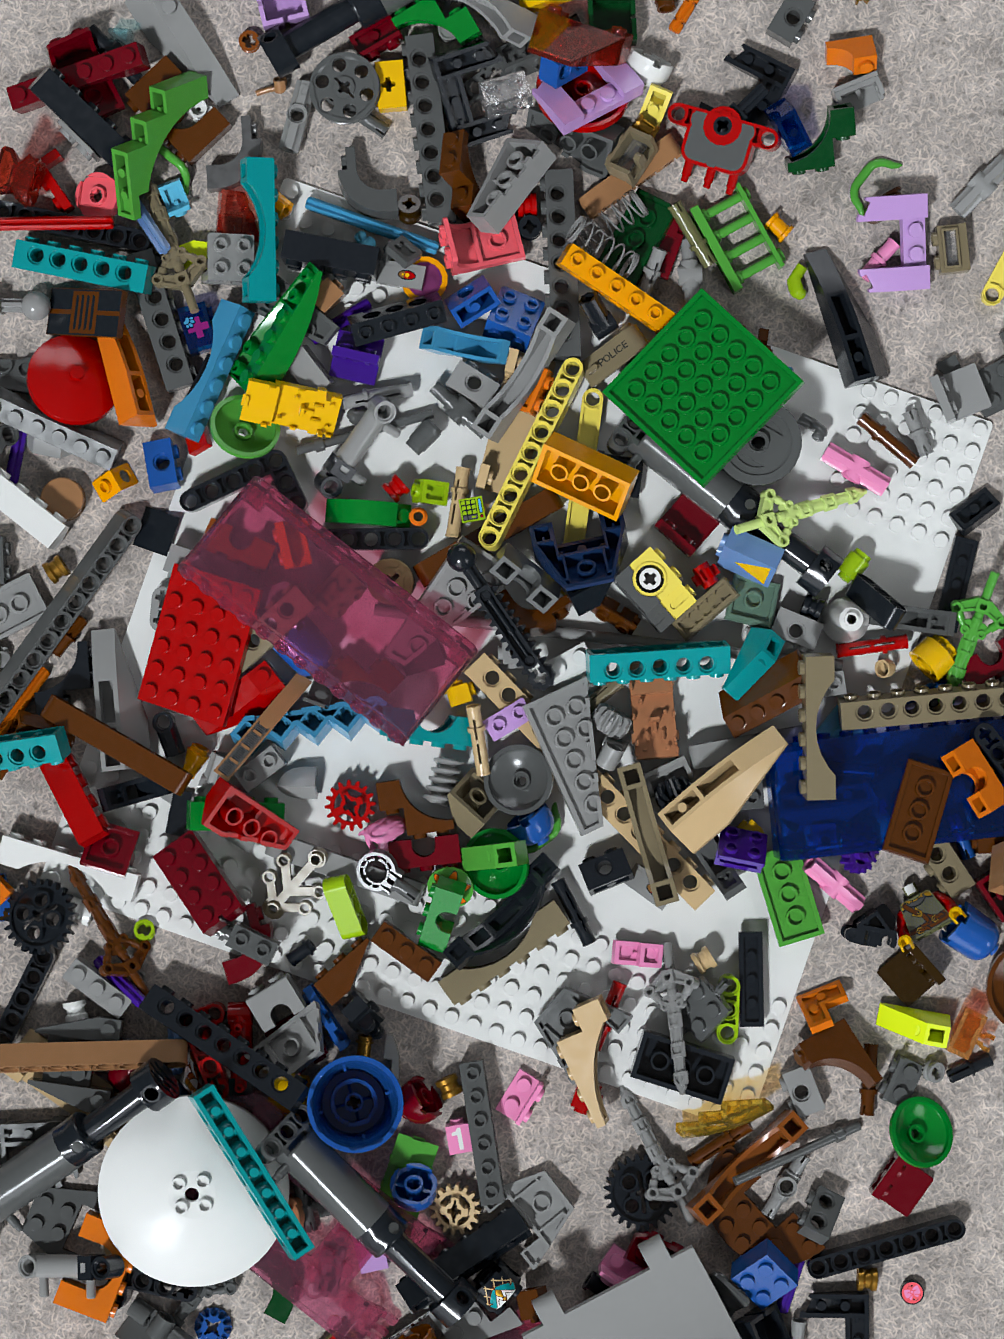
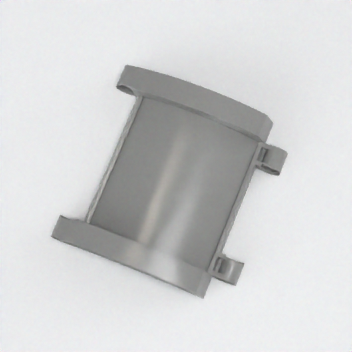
M660 1234L638 1244L649 1267L570 1309L563 1310L553 1290L531 1300L542 1323L521 1334L523 1339L742 1338L692 1244L670 1255Z

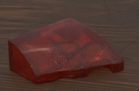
M225 189L219 192L215 233L254 235V242H259V231L255 223L256 218L249 208V200L245 192Z

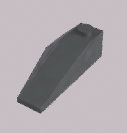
M530 106L528 109L527 130L546 144L554 143L563 150L561 155L568 159L569 156H572L581 163L579 168L584 172L604 180L609 177L610 174L604 164L608 154L613 152L617 146L620 136L625 131L624 127L613 124L597 132H570L563 136L556 125L546 118L540 108Z

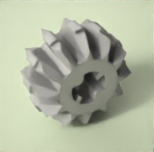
M607 703L599 704L591 717L592 725L597 730L615 739H623L632 724L629 716Z

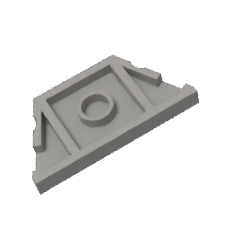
M317 1001L310 1003L255 1046L253 1050L261 1049L269 1055L267 1060L273 1064L279 1061L289 1068L287 1073L294 1077L324 1054L320 1004ZM249 1054L244 1055L246 1059H250Z

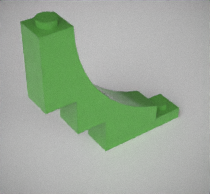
M188 71L149 86L151 109L131 116L132 140L111 148L119 216L134 221L141 218L139 195L149 191L150 178L158 152L175 123L190 108L209 98L207 75Z

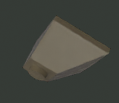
M474 767L467 772L447 795L454 823L470 838L498 810L486 794L484 777L476 776V769Z

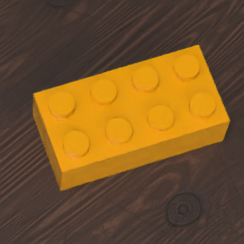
M554 431L543 445L531 482L617 522L626 509L640 471Z

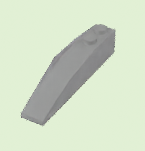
M126 0L124 2L148 41L164 56L166 55L182 73L193 71L207 75L208 97L219 108L240 96L179 0Z

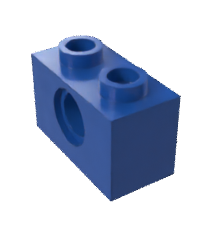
M484 275L443 300L461 329L501 304Z
M171 438L142 443L149 486L152 492L155 494L181 489L180 481L184 480L181 466H177L176 459L180 458L178 445H174ZM163 461L170 462L166 469H159V465Z

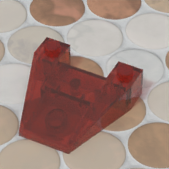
M549 4V6L539 9L527 52L570 67L618 66L627 62L634 36L626 33L627 29L613 26V28L601 30L569 19L570 13L562 11L563 8L554 4Z

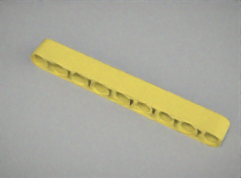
M568 358L562 364L479 532V542L486 551L494 552L501 547L532 484L531 480L543 445L554 431H558L584 379L583 364L577 358ZM575 366L579 368V372L576 375H569L567 373L570 367ZM562 387L569 389L568 394L565 396L557 395V391ZM551 408L559 410L555 417H548L546 414ZM541 429H546L548 435L545 438L536 437L537 432ZM530 450H536L538 452L536 458L531 460L526 458V454ZM525 471L528 473L526 479L522 481L515 479L518 472ZM509 492L517 494V498L512 502L505 500ZM499 513L507 515L506 520L502 523L495 522V517ZM489 534L496 536V540L492 544L484 543L485 537Z

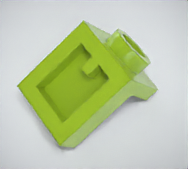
M415 479L411 487L412 503L447 506L450 483L429 479Z

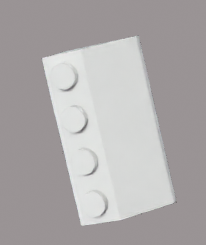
M0 467V511L47 548L56 551L70 528L65 524L67 519L58 512L52 514L46 509L48 507L47 503L39 497L33 499L29 496L30 490L20 482L17 485L9 480L11 475Z

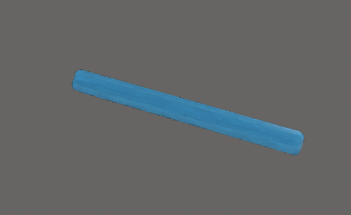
M311 196L306 200L305 208L307 210L395 240L403 235L422 251L434 255L438 252L440 244L437 241Z

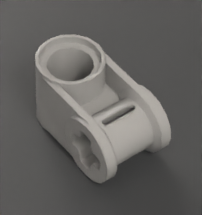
M605 735L596 759L597 765L607 771H614L629 742H622Z

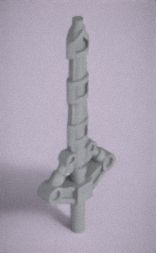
M672 942L663 943L665 970L661 971L655 980L645 988L644 994L646 997L653 999L657 1004H660L662 1011L667 1012L671 1038V1057L674 1061L675 1073H673L674 1084L677 1086L679 1094L685 1095L689 1079L688 1071H686L685 1067L686 1049L683 1039L681 1008L686 1007L687 997L690 996L693 989L699 987L700 980L697 977L675 969ZM676 985H685L682 993H678ZM667 988V995L662 997L660 993Z
M624 1085L620 1086V1102L624 1109L627 1108L633 1121L631 1123L637 1135H640L646 1148L645 1150L654 1165L650 1170L652 1178L649 1181L648 1189L645 1191V1198L649 1201L657 1200L672 1203L676 1201L688 1226L697 1223V1220L685 1208L688 1203L684 1196L688 1194L695 1178L699 1175L698 1168L695 1166L688 1167L682 1163L679 1164L674 1158L667 1159L660 1142L657 1141L651 1130L652 1127L646 1116H643L636 1104L638 1103L636 1096L626 1090ZM677 1170L684 1174L678 1183L674 1176ZM664 1180L669 1188H657L658 1181Z

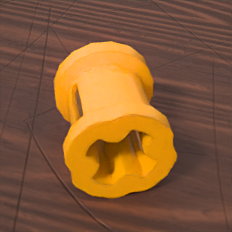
M776 212L764 225L765 230H770L778 238V242L781 243L794 229V226L787 225L779 217V213Z

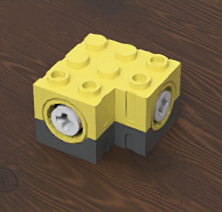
M649 547L616 576L614 584L658 633H662L697 601L694 598L697 594L688 584L685 586L681 584L682 581L679 578L682 575L673 565L670 568L663 561L666 557L657 547L654 550Z

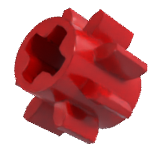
M705 561L692 569L695 576L691 577L696 587L702 585L705 590L719 581L716 575L721 572L715 563L710 566L708 561Z

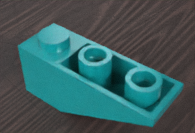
M751 627L722 689L735 700H739L776 662L785 641L771 629Z

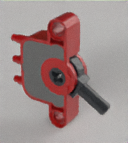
M758 84L738 105L733 102L729 107L719 106L711 111L684 103H674L669 107L668 119L675 125L686 128L681 145V153L685 159L681 181L687 183L693 166L707 169L703 187L707 189L713 183L716 172L729 175L725 193L732 195L739 176L744 175L751 165L755 148L773 152L780 147L782 140L778 132L769 127L747 122L750 119L747 114L769 94L768 89L763 84ZM678 109H684V118L679 121L675 120V112ZM721 123L728 124L727 132L722 130ZM774 134L775 142L770 146H765V136Z

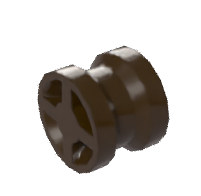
M408 194L399 198L398 218L402 223L411 225L420 220L421 202L418 197Z

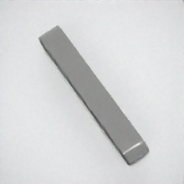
M294 838L287 850L267 846L265 854L277 858L282 852H288L292 856L291 864L304 867L308 862V854L311 850L320 846ZM323 848L328 853V861L324 866L315 868L314 872L329 877L348 874L353 885L369 890L360 883L357 877L356 869L359 860ZM313 856L315 862H320L318 856ZM281 857V860L288 862L287 858ZM368 864V873L365 877L371 875L374 879H382L386 877L387 872L386 869ZM404 875L402 876L406 882L421 890L413 903L396 891H392L390 895L383 891L372 892L418 906L426 884Z

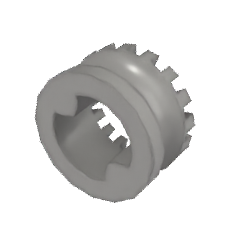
M930 1059L924 1063V1067L922 1066L923 1070L921 1072L925 1080L938 1083L943 1079L945 1067L942 1063Z

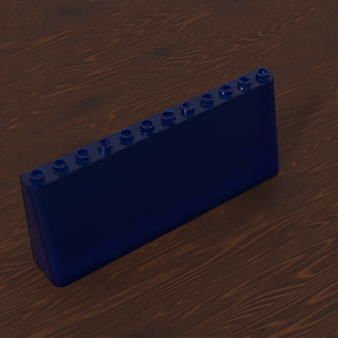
M1004 716L994 718L983 717L976 720L962 719L949 723L946 721L932 722V725H923V723L909 724V727L900 728V725L888 726L886 730L878 731L877 728L862 729L861 733H853V730H841L839 735L830 736V732L817 733V742L821 755L827 766L836 775V800L807 801L803 794H800L799 780L803 779V770L799 769V756H802V746H799L798 735L792 736V740L787 741V747L766 774L774 857L780 861H794L880 851L907 759L916 760L949 771L941 757L969 741L970 731L982 723L990 724L1004 740ZM981 732L979 735L980 739L984 738L985 732ZM990 742V744L986 745V748L993 745L994 743ZM993 749V757L1001 760V751ZM966 774L956 776L952 779L934 844L1004 836V805L979 819L966 799L975 791L974 781Z

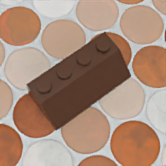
M798 649L778 659L739 700H735L724 690L719 692L723 719L734 738L802 703V699L798 697V684H802V675L798 674L797 667L798 660H801V653Z

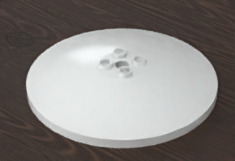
M182 1095L160 1111H153L147 1107L121 1128L111 1142L101 1165L98 1181V1203L108 1236L122 1256L144 1274L168 1284L201 1287L230 1280L250 1269L268 1252L276 1237L188 1098L189 1095ZM223 1099L255 1150L270 1131L249 1111ZM266 1146V1151L272 1155L271 1148ZM276 1160L269 1164H263L271 1177L274 1176L281 1166ZM287 1173L283 1179H280L275 1184L287 1203H289V1176ZM188 1188H195L198 1191L199 1197L196 1200H189L186 1197L185 1192Z

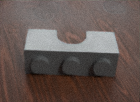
M507 542L493 556L489 572L506 585L512 580L518 582L526 591V601L543 614L559 599L562 586L510 543Z

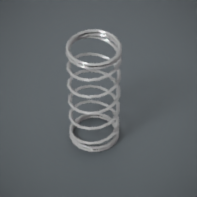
M634 190L629 191V194L635 202V204L637 205V207L643 213V215H641L629 203V201L624 196H622V200L631 216L632 222H630L614 204H611L612 209L614 210L621 224L622 230H620L609 219V217L603 211H601V215L609 228L611 236L614 235L608 221L619 232H624V226L618 213L629 224L635 225L634 217L628 205L642 218H645L647 214L649 215L647 208L645 207V205L643 204V202ZM593 219L590 220L591 222H594V229L596 231L598 229H601ZM583 228L578 238L584 244L590 235ZM598 232L597 234H598L599 239H600V241H601L602 238H601L600 233ZM591 238V240L598 246L599 243H597L593 238ZM589 241L586 250L592 254L594 248Z
M580 216L568 231L566 241L572 244L583 228L592 224L591 234L581 249L584 250L590 239L596 233L602 231L601 242L591 256L594 257L601 245L612 238V247L601 263L605 264L611 253L622 245V255L612 270L615 271L626 255L633 253L624 263L619 273L620 276L626 279L637 266L640 255L634 251L625 253L624 243L614 247V236L604 240V229L594 232V222L586 223L587 218ZM580 224L576 232L573 234L576 227ZM631 263V265H630L628 271L624 274L625 270L627 269V267H628L629 264Z

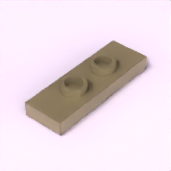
M723 577L678 617L672 625L685 641H689L735 601L740 594L729 580Z

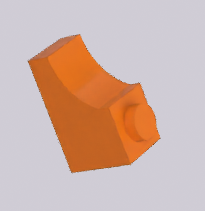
M872 35L825 42L826 65L843 66L851 70L853 75L876 71L877 52Z

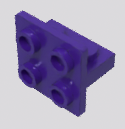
M339 330L336 345H333L331 355L333 358L329 375L374 386L385 341L382 339L356 347L351 332Z
M727 826L720 832L714 864L761 874L766 861L768 835L758 831Z

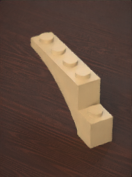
M602 994L579 1003L573 1008L572 1019L577 1027L580 1026L581 1029L561 1037L557 1042L558 1046H556L560 1058L565 1059L568 1067L566 1069L569 1078L572 1081L575 1080L579 1099L581 1102H585L588 1108L587 1116L592 1124L595 1123L597 1129L605 1126L609 1121L599 1088L597 1072L601 1034L605 1022L611 1017Z

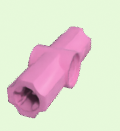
M830 442L820 459L841 472V475L857 485L860 484L879 496H882L891 481L890 477L871 467V464L856 454L848 453Z
M816 854L809 856L805 860L802 870L819 884L818 886L831 898H836L852 913L859 911L864 906L866 898L863 894L850 885L849 881L835 868L832 869Z

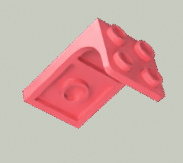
M515 213L499 234L480 232L472 222L450 224L447 217L442 218V225L438 226L440 246H445V255H443L446 269H451L452 276L517 262L526 258Z

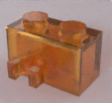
M962 1004L950 1030L947 1048L945 1049L966 1060L969 1059L975 1044L988 1053L990 1048L984 1046L983 1042L978 1040L981 1037L983 1039L990 1038L994 1041L996 1037L987 1032L981 1033L988 1017Z

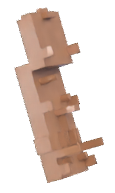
M655 661L653 668L662 666L663 661ZM631 663L629 669H637L640 663ZM663 678L654 679L653 682L630 680L631 720L633 722L631 738L632 745H635L636 761L679 757V730H676V711L674 710L673 700L674 681H665Z

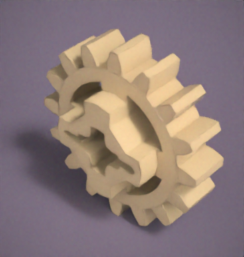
M459 1182L456 1183L454 1188H452L450 1183H447L446 1190L441 1187L438 1189L439 1195L434 1200L436 1203L430 1205V1209L435 1210L431 1214V1218L438 1219L435 1226L437 1227L442 1224L444 1226V1233L447 1229H451L452 1235H455L456 1230L464 1234L465 1227L471 1230L474 1226L472 1222H478L479 1217L475 1214L481 1213L482 1208L476 1207L480 1204V1199L473 1198L476 1191L474 1190L469 1193L467 1191L468 1185H465L462 1189ZM452 1195L450 1200L441 1202L446 1196ZM455 1200H456L457 1209L459 1210L458 1213H457V1215H456V1217H455L454 1208H452V1206H453L454 1203H455ZM469 1215L468 1219L459 1223V1220L462 1217H467Z

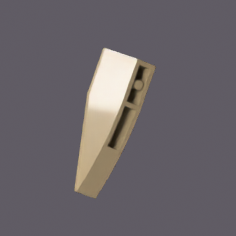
M774 725L732 752L692 783L658 813L659 817L669 830L695 854L733 821L787 747L788 742Z

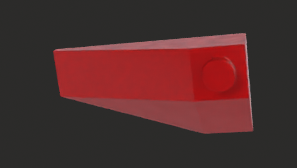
M264 660L239 679L226 727H220L196 718L193 719L206 736L237 726L244 716H260L286 684L268 660Z
M222 777L218 778L206 795L201 824L219 836L237 838L240 841L260 843L263 846L287 850L299 833L297 828Z

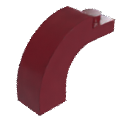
M256 902L246 904L249 908L246 914L250 927L273 938L272 921L262 924L261 920L265 919L262 907L257 906ZM244 954L222 962L229 985L249 978L263 965Z

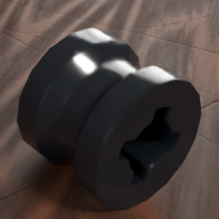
M527 215L520 219L518 223L520 236L527 241L537 239L541 234L542 228L540 220L534 215Z
M807 593L799 614L803 616L808 615L812 620L817 621L824 607L825 600L813 598L811 594Z

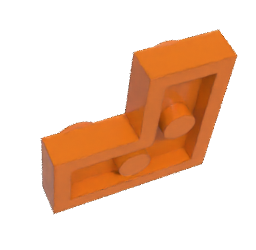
M840 980L796 996L798 1005L812 1034L834 1026L828 1009L849 1001Z

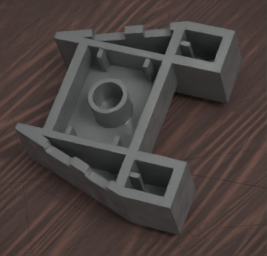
M101 1015L77 1021L41 1026L35 1029V1033L49 1034L48 1043L121 1041L125 1019L120 1018L118 1020L115 1017ZM93 1071L43 1072L42 1079L31 1077L27 1081L28 1084L84 1112L90 1113L114 1095L113 1088L91 1085Z

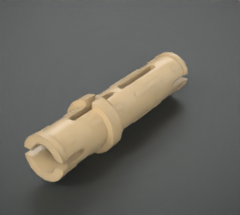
M456 466L454 486L450 490L452 492V499L445 534L447 537H461L462 518L458 500L466 499V495H469L468 482L471 468Z
M470 704L466 706L469 722L467 731L471 735L476 776H486L491 774L484 734L486 725L482 721L481 704Z

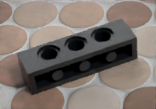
M438 291L350 315L347 316L352 339L357 347L447 322L442 298Z

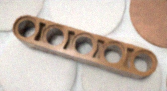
M671 133L656 142L659 151L635 186L639 187L656 175L655 172H660L674 162V158L678 159L682 156L681 147ZM632 159L622 167L630 170L634 160ZM610 175L577 201L589 218L595 219L598 213L601 214V211L604 212L609 209L611 204L617 203V199L620 201L622 196L625 197L629 194V191L635 190L636 187L633 188L627 182Z

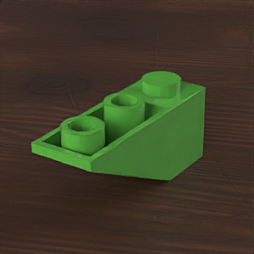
M526 840L460 848L463 871L496 869L529 863Z

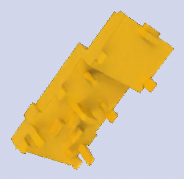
M249 378L246 394L243 393L241 405L243 406L239 420L258 423L260 427L265 428L273 423L287 426L290 430L297 428L306 430L309 434L316 435L317 433L318 437H322V434H325V437L331 438L334 434L343 395L327 391V388L323 387L312 388L275 380L274 383Z

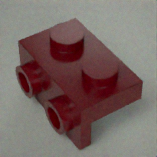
M390 15L367 29H361L348 37L357 54L369 62L377 60L381 56L380 54L387 49L389 51L396 49L401 45V41L404 40L402 33L395 27Z

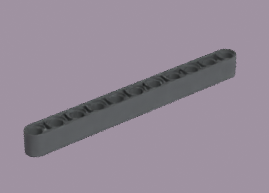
M119 510L114 514L0 672V695L6 692L0 698V724L139 533L142 526L141 520L128 510ZM130 519L129 524L125 526L126 521ZM116 538L115 543L111 545L112 540ZM102 558V561L97 564V561ZM88 577V580L83 583L84 579ZM75 596L74 600L69 603L70 598ZM61 615L60 619L55 622L56 618ZM47 634L46 638L41 641L42 637ZM33 653L32 658L27 660L29 655Z

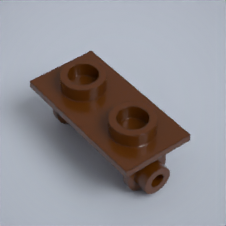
M608 595L604 597L600 606L591 610L599 620L607 621L623 634L632 635L641 621V618L638 617L639 614L625 606L621 613L618 612L617 609L621 603Z

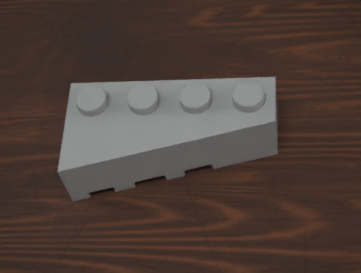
M507 138L466 216L480 232L499 234L557 157L543 141Z

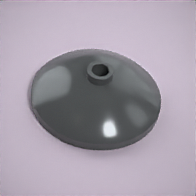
M515 744L504 747L490 759L489 767L491 774L484 776V787L489 800L497 809L510 815L520 816L535 812L545 804L553 788V774L545 756L539 750L531 746ZM522 777L526 778V783L524 785L520 784V779Z

